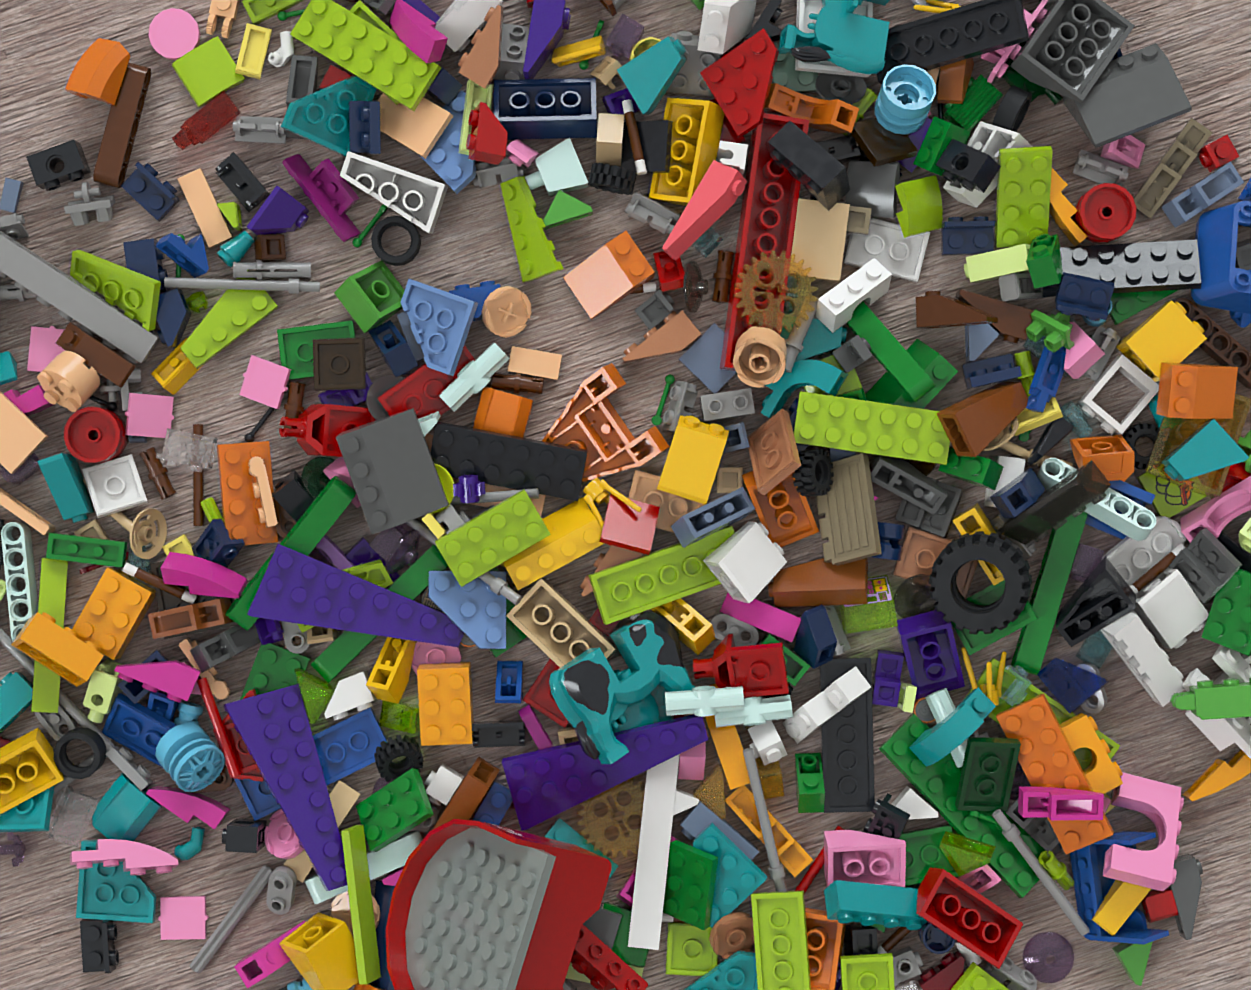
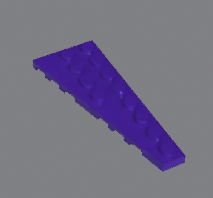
M278 543L247 612V615L257 618L459 647L464 632L446 614Z
M299 684L224 704L225 711L228 712L235 725V729L246 744L249 754L255 760L277 804L280 805L287 818V822L298 837L301 847L307 853L325 890L330 891L346 886L347 878L343 844Z
M693 714L613 733L616 739L626 745L629 750L627 754L613 764H601L599 758L594 760L588 757L583 752L579 741L503 758L502 765L521 831L527 830L709 740L704 717Z

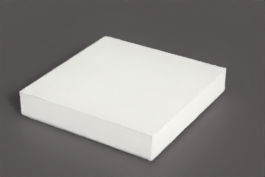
M132 454L82 469L97 518L148 503Z

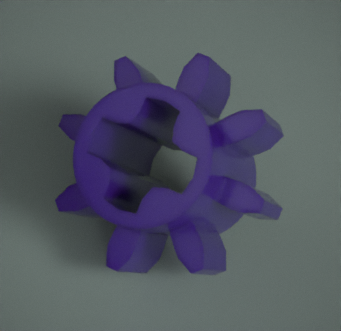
M478 475L459 476V482L453 484V496L460 497V503L479 502V496L486 494L485 482L478 481Z

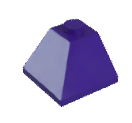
M276 185L249 222L247 228L257 236L293 232L297 227L302 228L309 218L307 215L309 210Z

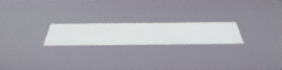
M680 754L647 770L628 947L659 950Z

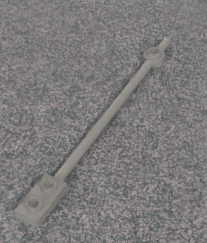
M0 628V643L34 676V662L28 655L12 646V639ZM59 690V704L83 728L96 731L103 738L108 758L140 791L149 787L153 783L149 778L151 776L150 772L143 765L137 766L133 762V755L124 746L121 748L115 746Z

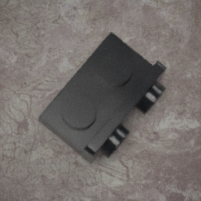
M887 793L883 800L878 799L871 811L875 816L873 819L869 818L863 832L900 839L910 814L890 804L892 795Z
M82 919L80 921L83 972L105 971V973H111L119 964V952L115 950L114 940L117 939L118 934L116 924L113 925L112 920Z

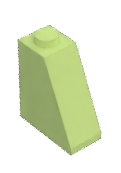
M1022 244L966 257L967 263L964 264L965 275L967 279L970 278V282L980 283L996 280L1000 276L1008 274L1030 273L1026 260L1031 245Z

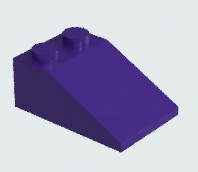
M534 0L523 68L525 79H534L563 38L564 29L569 30L571 14L570 8H566L565 0Z
M934 610L895 621L912 685L917 687L915 699L926 697L943 688L951 691L965 687L951 622L947 623L943 619L944 614L941 611L937 612Z

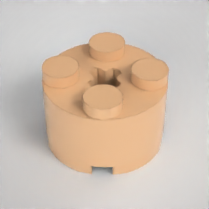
M750 327L739 337L735 346L733 365L739 379L743 383L757 388L777 382L785 371L786 342L777 332L769 328Z
M63 351L38 374L37 379L45 391L44 398L53 405L57 403L71 412H76L100 386V378L93 367L88 369L83 364L86 360L80 355L71 351Z

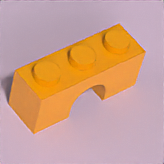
M1079 713L1060 724L1073 751L1087 747L1091 752V763L1083 772L1093 792L1105 794L1123 784L1120 778L1123 773L1119 765L1115 761L1112 763L1108 753L1111 751L1105 740H1100L1095 731L1098 730V726L1091 716L1087 717V715Z

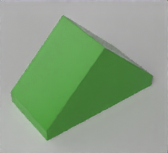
M559 190L543 219L546 226L544 229L547 230L593 215L592 208Z
M1153 941L1147 944L1120 943L1112 948L1130 980L1136 985H1142Z

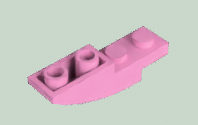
M98 839L96 850L73 851L70 854V865H77V869L93 868V864L103 863V867L119 866V862H123V872L130 871V875H144L146 870L156 869L158 874L170 873L172 868L178 866V859L155 847L128 840Z

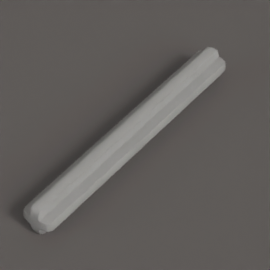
M264 865L191 962L190 968L193 971L201 973L267 885L269 876L274 871L272 868Z

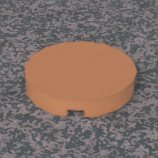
M734 912L723 916L717 921L709 937L713 951L724 959L729 958L737 951L750 952V947L753 944L755 945L753 917L744 912Z

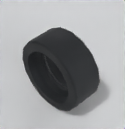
M1014 85L1010 87L997 109L992 125L1017 132L1030 106L1032 94Z
M390 216L379 221L373 229L371 236L372 248L376 255L386 264L393 266L405 265L413 261L419 253L421 246L420 234L415 225L400 216ZM393 226L403 227L411 236L410 248L406 253L399 256H393L385 252L381 243L383 233Z
M78 727L69 730L57 741L54 748V761L57 768L64 775L72 779L90 777L103 765L106 759V745L103 738L96 731L89 728ZM81 739L92 747L94 760L89 766L79 767L69 760L66 747L70 741Z

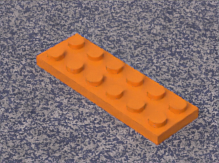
M1044 693L996 715L1006 737L1018 739L1021 743L1018 761L1031 787L1065 788L1093 792ZM1104 811L1103 820H1050L1047 817L1065 854L1079 850L1114 834Z

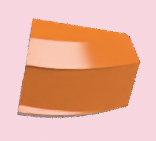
M98 38L84 52L75 65L65 90L80 98H90L115 105L130 59L129 52L120 42Z
M484 387L473 428L524 438L534 401Z
M1121 434L1070 439L1079 471L1092 485L1095 482L1115 480L1125 482L1134 472V451Z

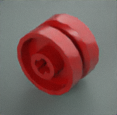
M1103 183L1094 186L1078 199L1075 205L1078 211L1073 215V221L1088 236L1085 238L1092 243L1105 244L1121 237L1132 227L1136 219V205L1133 196L1126 188L1115 183ZM1102 210H1105L1107 213L1105 216L1102 214Z
M86 407L77 410L69 417L64 427V441L67 449L75 458L83 462L104 463L116 459L123 453L128 442V435H125L126 424L113 411L99 407ZM95 432H98V438L94 437Z

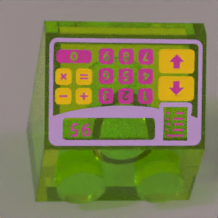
M887 575L868 577V604L840 605L843 630L846 634L898 626L894 599Z

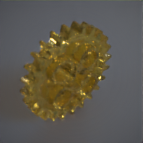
M772 250L770 257L767 258L766 254L761 252V261L752 257L751 263L753 266L745 264L743 268L747 273H738L737 275L742 282L734 284V287L740 289V292L734 294V298L741 299L736 308L744 307L745 311L741 314V318L749 315L748 325L757 322V327L765 326L771 330L775 328L779 335L782 332V327H785L789 333L792 331V323L799 328L801 326L799 318L807 321L809 317L805 312H813L815 310L810 305V302H816L818 298L812 296L811 293L816 292L818 287L811 286L810 283L815 281L816 277L807 276L811 267L803 270V259L798 263L794 262L795 254H792L787 259L784 250L779 257H776L775 251ZM762 271L769 272L772 276L771 283H762L759 279V273ZM786 276H793L797 280L796 288L790 289L785 285L784 279ZM756 286L766 290H773V288L776 286L778 287V292L794 293L798 295V298L796 299L786 295H779L777 299L773 298V293L764 291H754L753 287ZM758 296L764 297L767 300V308L758 309L754 304L755 298ZM783 301L790 302L793 307L792 313H783L780 310V303Z
M634 777L588 799L587 802L580 803L585 807L584 810L577 811V814L584 818L577 822V825L585 826V829L580 834H589L590 837L587 839L586 844L595 842L594 851H598L603 847L604 856L610 850L612 851L613 858H617L619 851L622 852L624 858H627L628 850H631L635 855L637 854L636 846L639 845L641 827L636 830L629 827V819L634 815H639L642 818L645 790H641L643 786L642 781L633 785ZM622 792H628L631 795V802L627 806H621L618 803V796ZM609 795L612 796L617 810L625 813L622 816V820L629 832V837H625L620 823L617 820H612L615 812L607 797ZM599 803H605L608 806V813L604 817H598L595 814V807ZM611 826H615L619 830V836L614 841H609L606 838V830Z

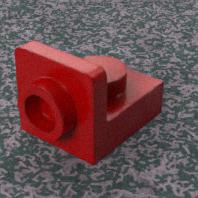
M1228 134L1203 146L1199 150V160L1204 168H1208L1209 172L1239 157Z

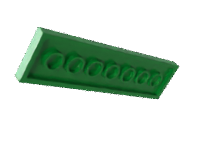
M914 713L911 714L878 749L1019 898H1023L1040 879L1014 844L1008 841L1002 834L1003 829L1000 825L970 816V811L957 810L955 802L962 767L957 768L951 753L927 767L909 747L930 727L923 723ZM977 811V812H980L981 814H984V815L993 817L992 814H993L995 811ZM1003 812L1007 819L1010 821V823H1016L1005 812ZM1019 826L1021 838L1038 859L1045 850Z

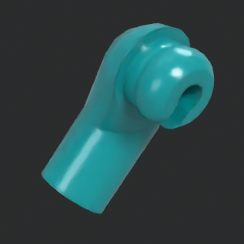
M192 827L190 841L184 845H177L174 850L175 856L185 861L198 854L202 850L205 828Z

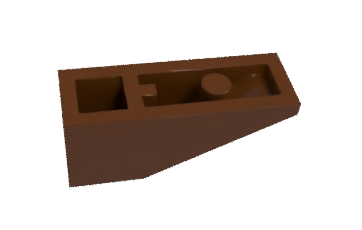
M962 289L957 291L955 297L959 301L998 318V323H991L989 325L999 333L998 336L1003 337L1004 342L1017 345L1018 341L1023 342L1026 340V328L1031 324V313L1034 310Z
M927 291L925 296L916 297L917 328L935 329L998 323L997 317L950 296L941 295L940 291Z
M69 322L56 342L64 350L74 352L86 360L84 364L90 368L93 367L96 372L121 388L136 367L103 344L95 336L86 333L71 322Z

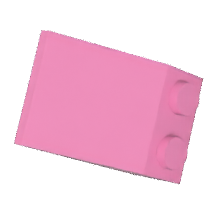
M854 830L824 831V876L827 887L835 880L905 887V840Z

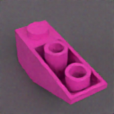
M175 660L117 665L114 671L119 673L117 677L131 683L133 679L143 683V688L157 693L158 689L168 693L167 698L181 703L182 699L188 701L201 670Z
M305 920L238 961L234 968L247 989L291 961L279 943L306 922Z

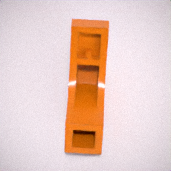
M777 83L771 84L769 96L764 106L765 109L781 116L809 120L808 127L834 133H852L859 111L858 107L839 99L823 100L813 98Z

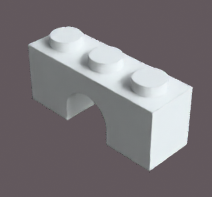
M875 258L818 299L815 317L832 333L851 320L853 311L863 300L871 305L888 292L892 274Z

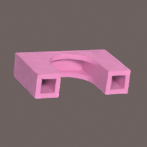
M1123 773L1120 776L1123 784L1113 789L1111 805L1138 811L1146 815L1157 829L1158 844L1156 849L1150 851H1141L1113 844L1105 852L1103 877L1164 891L1171 884H1174L1177 874L1176 869H1174V860H1176L1179 853V845L1176 844V838L1181 830V821L1178 818L1184 804V798L1181 797L1182 787Z

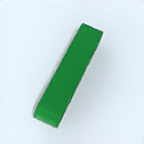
M862 301L853 311L851 320L846 323L855 335H859L860 338L863 337L871 346L872 350L870 352L916 403L936 387L934 382Z

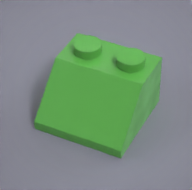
M381 260L348 277L334 294L362 331L367 333L402 309L400 302L405 290Z

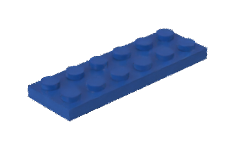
M372 707L313 735L326 786L374 763V753H376L377 746L381 747L380 743L383 740L386 743L388 742ZM234 779L254 821L281 809L265 781Z

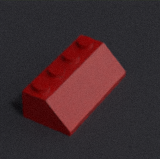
M930 867L918 888L917 915L997 969H1000L1023 926L1022 922L944 869Z

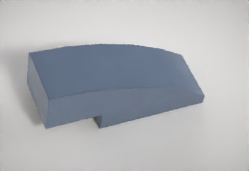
M1230 161L1161 208L1176 228L1245 182Z

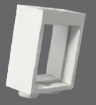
M1121 354L1111 362L1078 403L1082 406L1081 411L1091 419L1095 417L1102 423L1100 427L1110 435H1113V433L1120 435L1159 391V385ZM1117 370L1145 393L1120 424L1092 401Z

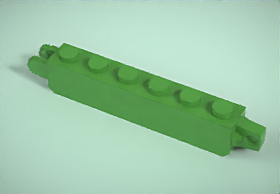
M1249 678L1250 682L1239 683V679H1224L1223 684H1213V681L1210 680L1197 681V686H1189V692L1174 693L1170 701L1173 707L1175 706L1179 710H1191L1196 717L1202 720L1251 717V678Z

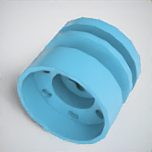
M904 64L888 71L874 105V114L878 123L886 130L895 134L906 135L919 130L928 116L936 95V84L932 76L924 69L915 65Z
M186 722L173 727L160 739L156 747L155 756L158 762L170 774L177 786L185 792H195L204 789L217 779L224 768L225 758L223 752L210 740V737L202 727L196 723Z

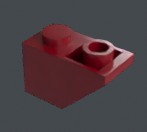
M959 951L946 954L942 957L941 963L934 969L929 967L920 974L921 978L917 982L923 990L952 989L963 975L965 959Z

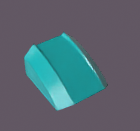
M122 773L92 811V825L108 839L134 842L163 806L146 794L148 790L140 791Z

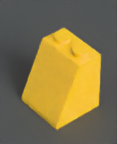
M1171 300L1163 304L1123 338L1116 348L1151 379L1157 382L1160 381L1161 362L1181 363L1207 338L1203 335L1204 329L1196 321L1191 322L1185 315L1187 313L1185 308L1180 303H1174Z
M680 415L657 489L706 505L729 430L724 429L719 424L701 422L694 416Z
M318 912L279 943L312 990H348L353 985L359 983L354 938L344 921Z

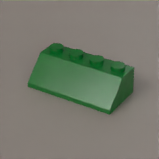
M916 339L906 351L931 378L936 387L915 403L886 371L865 394L866 400L924 409L954 377L958 370L938 352L919 339Z

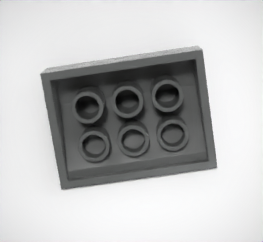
M1056 0L1030 36V40L1025 43L1010 64V67L1030 82L1081 103L1135 25L1102 0Z
M1156 43L1110 61L1081 103L1063 96L1064 105L1095 148L1192 111L1190 102L1167 56Z
M414 408L344 431L336 436L371 534L396 527L449 505Z

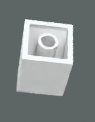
M705 0L697 50L724 54L748 35L752 30L757 0Z
M748 521L703 560L734 600L745 603L752 602L787 563L782 556L784 555L783 549L776 542H771L767 536L769 535L768 530L760 522L757 524V522Z
M1167 568L1159 577L1136 594L1135 613L1165 648H1179L1187 641L1186 636L1192 631L1198 632L1206 625L1205 620L1208 618L1209 613L1178 569Z

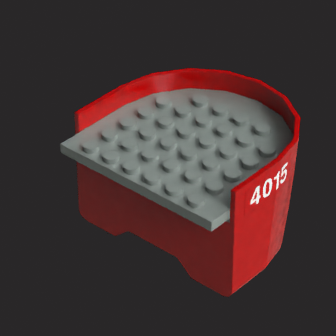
M452 819L431 830L408 857L392 894L385 931L387 969L394 990H564L563 984L581 926L600 908L612 868L611 862L574 844L486 822Z

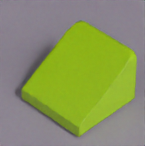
M236 202L218 203L217 206L233 228L237 231H242L241 207Z

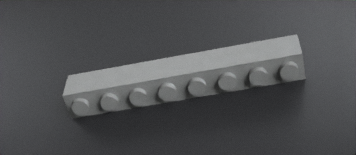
M0 231L1 277L6 278V276H9L15 280L14 285L26 293L30 290L38 295L36 300L47 307L53 305L58 308L60 316L69 321H72V319L76 320L81 324L80 328L92 336L96 333L103 338L101 342L113 350L116 347L125 352L123 356L132 363L137 364L138 361L140 363L147 361L160 341L156 332L153 330L148 332L142 327V323L136 319H130L124 314V311L114 305L112 306L104 298Z

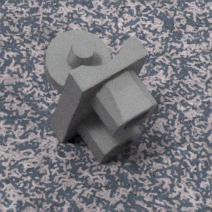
M83 182L82 190L74 191L75 199L83 198V200L70 201L67 206H64L65 214H70L74 226H79L90 222L87 212L89 210L96 211L98 222L112 220V206L115 203L114 195L93 198V196L101 195L100 188L91 189L89 182Z
M140 368L133 370L122 388L117 385L115 386L108 379L107 386L100 387V393H108V402H116V392H118L120 413L128 410V383H141Z

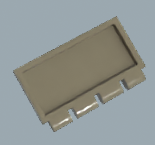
M861 453L831 462L833 463L831 472H834V477H831L833 484L829 485L831 489L826 495L816 496L818 515H826L825 518L819 519L821 540H829V542L822 544L824 562H832L833 565L838 566L882 554L868 455Z

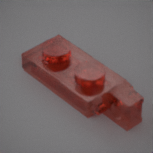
M223 91L186 120L180 127L182 130L172 139L182 150L191 143L193 145L199 142L203 144L241 112L228 94Z

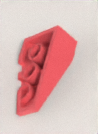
M713 160L662 247L672 259L677 260L736 202L738 196L743 193L747 183L742 174L732 167Z

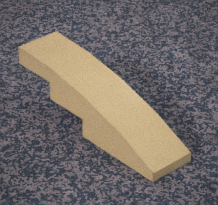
M340 780L329 795L338 829L361 795ZM304 849L295 858L287 859L283 865L291 868L296 874L297 880L301 883L304 882L313 868V864Z

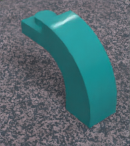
M818 360L795 361L791 373L786 372L785 369L782 377L777 382L765 385L772 389L773 392L764 399L762 403L763 409L760 413L771 418L783 409L793 392L804 386H817L828 394L836 396L848 374L833 365Z
M978 687L936 726L925 730L909 748L926 767L932 765L952 752L984 723L983 720L996 706Z

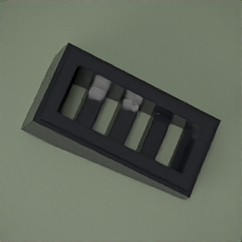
M1064 418L1050 422L1027 459V463L1032 465L1041 459L1073 431L1074 425Z

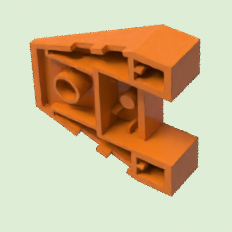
M613 363L602 367L582 382L579 390L568 402L561 416L555 421L542 440L543 442L588 450L582 482L642 466L670 447L656 426L645 431L635 439L616 412L608 397L626 385V382Z

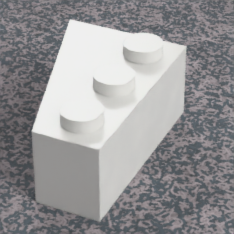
M454 0L436 22L435 26L437 31L448 38L445 47L450 52H456L457 50L461 52L470 42L468 38L474 32H477L478 29L480 30L486 23L484 18L489 9L501 5L503 0Z
M982 121L979 122L967 144L990 155L997 163L999 149L1033 147L1020 133ZM998 172L984 193L976 189L971 192L962 187L957 180L955 183L947 180L943 188L958 202L977 208L997 187Z

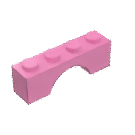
M1251 476L1180 518L1181 532L1190 543L1199 531L1205 528L1218 538L1229 522L1251 510Z

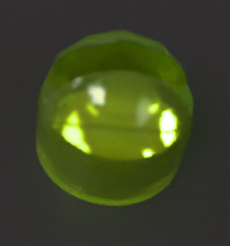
M198 291L190 295L186 299V303L192 311L201 313L199 308L207 309L208 298L204 291Z

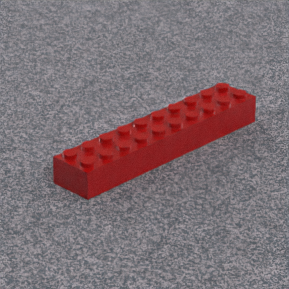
M764 113L762 123L752 130L745 178L747 183L743 193L720 369L735 371L733 358L737 340L750 327H764L777 332L779 335L781 333L801 183L782 164H777L771 158L768 141L789 121L808 134L809 120Z

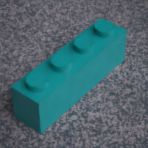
M10 672L0 681L2 685L0 687V734L32 704L33 684L21 672H15L14 674Z
M835 880L824 889L827 919L838 920L839 923L859 922L864 926L879 924L884 925L886 928L899 926L906 927L908 930H918L928 922L916 914L918 889Z

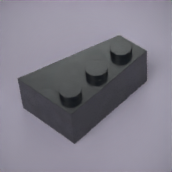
M789 121L768 141L771 158L777 164H782L828 211L850 191L845 166L793 122Z
M1106 556L1057 614L1056 629L1071 647L1136 608V594Z

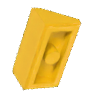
M597 36L555 48L551 58L552 63L562 67L605 55L606 49L603 37Z
M185 338L151 373L160 385L172 395L176 394L200 369H196L181 351V346L188 338Z

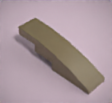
M1190 118L1133 198L1136 209L1152 218L1213 132L1193 118Z

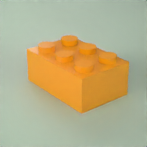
M107 567L72 630L78 634L77 638L85 643L89 641L100 648V653L113 660L122 657L155 599V590L115 567Z
M37 612L28 619L11 645L76 687L87 682L104 656L99 652L100 648L92 642L87 641L85 643L78 639V634L68 627L61 628L55 624L56 620L49 614Z
M471 662L420 664L417 669L421 746L472 744L474 739L472 732L474 718Z

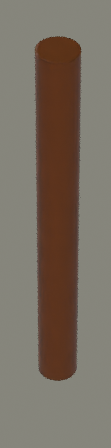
M193 424V526H204V510L201 506V502L204 500L203 424Z

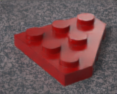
M764 28L700 72L740 138L759 126L763 121V110L771 88L774 64L777 62L779 54L777 47Z

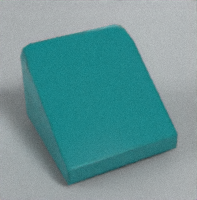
M9 351L0 353V385L18 379L17 363Z

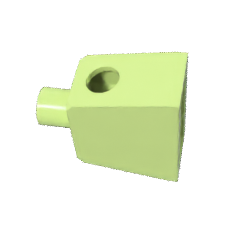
M107 659L93 671L83 701V705L90 708L87 717L90 721L102 723L105 714L110 712L115 698L119 693L123 692L117 686L123 679L117 677L119 673L114 671L117 665L123 664Z

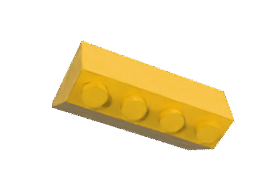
M667 97L663 120L673 122L669 173H653L649 198L687 206L713 160L716 161L724 112L720 105L711 101Z
M583 497L542 519L551 535L503 562L517 590L526 587L605 544L599 542L602 529Z
M39 727L0 748V814L64 780L62 772L55 764L53 748Z

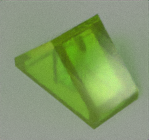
M300 668L294 669L307 717L311 724L316 723L333 695L334 690L327 681Z
M382 701L380 726L416 734L420 726L419 705Z
M947 831L940 843V849L959 877L990 863L996 846Z

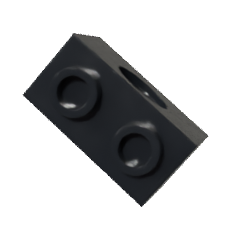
M955 139L950 141L936 163V166L943 171L941 176L951 183H955L957 180L965 189L971 192L976 189L983 193L1001 168L990 155Z
M76 140L65 142L26 157L36 186L43 190L46 189V191L55 190L61 187L60 183L68 180L70 182L80 181L85 178V174L91 172L82 146ZM63 161L64 169L56 173L55 165Z
M238 818L227 825V829L224 828L222 832V844H226L225 851L257 853L265 846L264 831L267 820L254 821V819Z

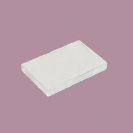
M870 217L868 235L850 234L843 264L861 268L875 258L893 277L917 283L930 232L904 238L899 224Z

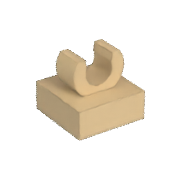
M606 56L590 75L596 78L597 82L615 89L616 87L612 84L611 80L615 75L622 79L617 71L622 65L616 59Z

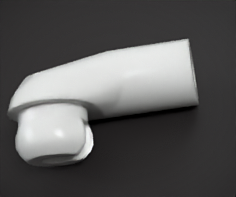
M290 31L280 32L281 47L277 51L271 52L268 56L269 63L275 67L284 66L294 55L293 37L290 35Z

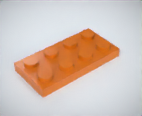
M269 441L217 445L223 522L229 532L230 539H243L245 545L277 543L278 534L276 526L266 528L265 523H260L258 508H262L260 498H255L252 483H256V478L249 474L248 464L252 457L258 456L263 459L272 494L274 489Z

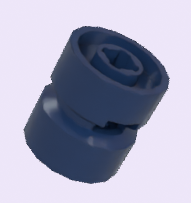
M877 522L882 554L872 556V558L901 561L902 546L899 545V541L903 540L905 525Z
M926 922L922 925V928L918 929L920 940L932 953L944 954L950 951L956 940L929 922Z

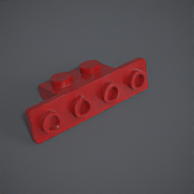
M582 924L571 958L573 969L591 980V985L597 990H610L613 988L616 990H645L648 983Z

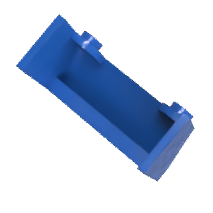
M1240 201L1206 211L1199 217L1196 223L1195 239L1198 242L1201 289H1191V297L1201 306L1251 314V273L1245 269L1235 268L1238 225L1251 227V201Z
M1114 832L1110 837L1070 853L1077 911L1090 929L1084 935L1088 940L1147 944L1169 936V930L1147 929L1145 915L1138 908L1132 912L1113 936L1092 920L1115 879L1103 877L1105 852L1113 844L1136 849L1137 843L1156 838L1155 832Z

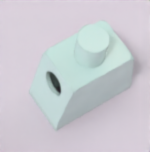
M570 138L537 157L535 163L538 171L525 176L530 191L545 185L549 196L556 195L559 190L565 193L589 187Z

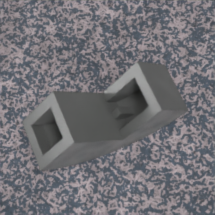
M1018 799L1005 812L1047 852L1052 851L1056 856L1062 849L1047 817L1023 818L1018 812Z

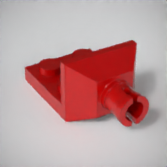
M313 404L303 411L298 419L283 416L279 425L290 426L291 429L279 428V434L281 437H296L298 444L307 455L343 457L336 436L344 431L377 420L370 414L368 408Z
M728 634L714 650L713 657L693 659V672H696L694 673V678H715V684L719 688L743 686L744 697L789 694L783 643L735 647L733 634Z

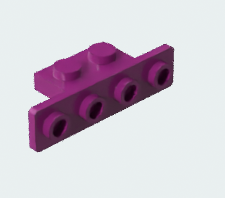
M300 154L283 160L282 164L288 173L295 179L304 194L309 197L319 213L333 228L335 234L343 242L357 237L360 231L346 215V212L360 198L347 181L340 176V172L330 159L323 160L313 171Z

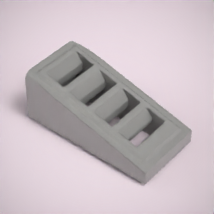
M1013 273L999 277L1001 299L1004 302L1047 298L1043 297L1042 287L1034 289L1030 273Z

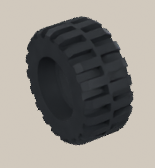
M978 531L973 535H969V533L961 535L959 539H954L942 550L932 566L933 570L929 577V584H931L929 592L930 597L935 599L934 607L937 612L941 611L944 614L943 619L947 623L952 621L956 624L955 628L960 631L965 628L970 630L969 634L976 635L979 631H984V634H991L996 629L1001 631L1010 622H1014L1019 617L1028 601L1032 583V575L1029 574V563L1027 560L1024 561L1022 557L1023 552L1019 547L1015 549L1011 545L1012 541L1007 538L1005 540L998 538L999 534L991 532L990 535H986L984 531ZM972 560H983L993 564L1000 570L1005 580V589L998 601L990 605H978L963 597L957 587L956 577L959 569L965 563Z

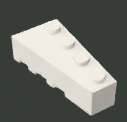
M347 152L340 173L341 177L396 211L410 222H413L427 233L433 234L448 185L356 153Z
M1133 610L1100 630L1153 701L1164 707L1170 702L1174 693H1180L1185 690L1182 686L1184 676L1175 666L1171 665L1168 661L1169 656L1158 646L1154 636Z

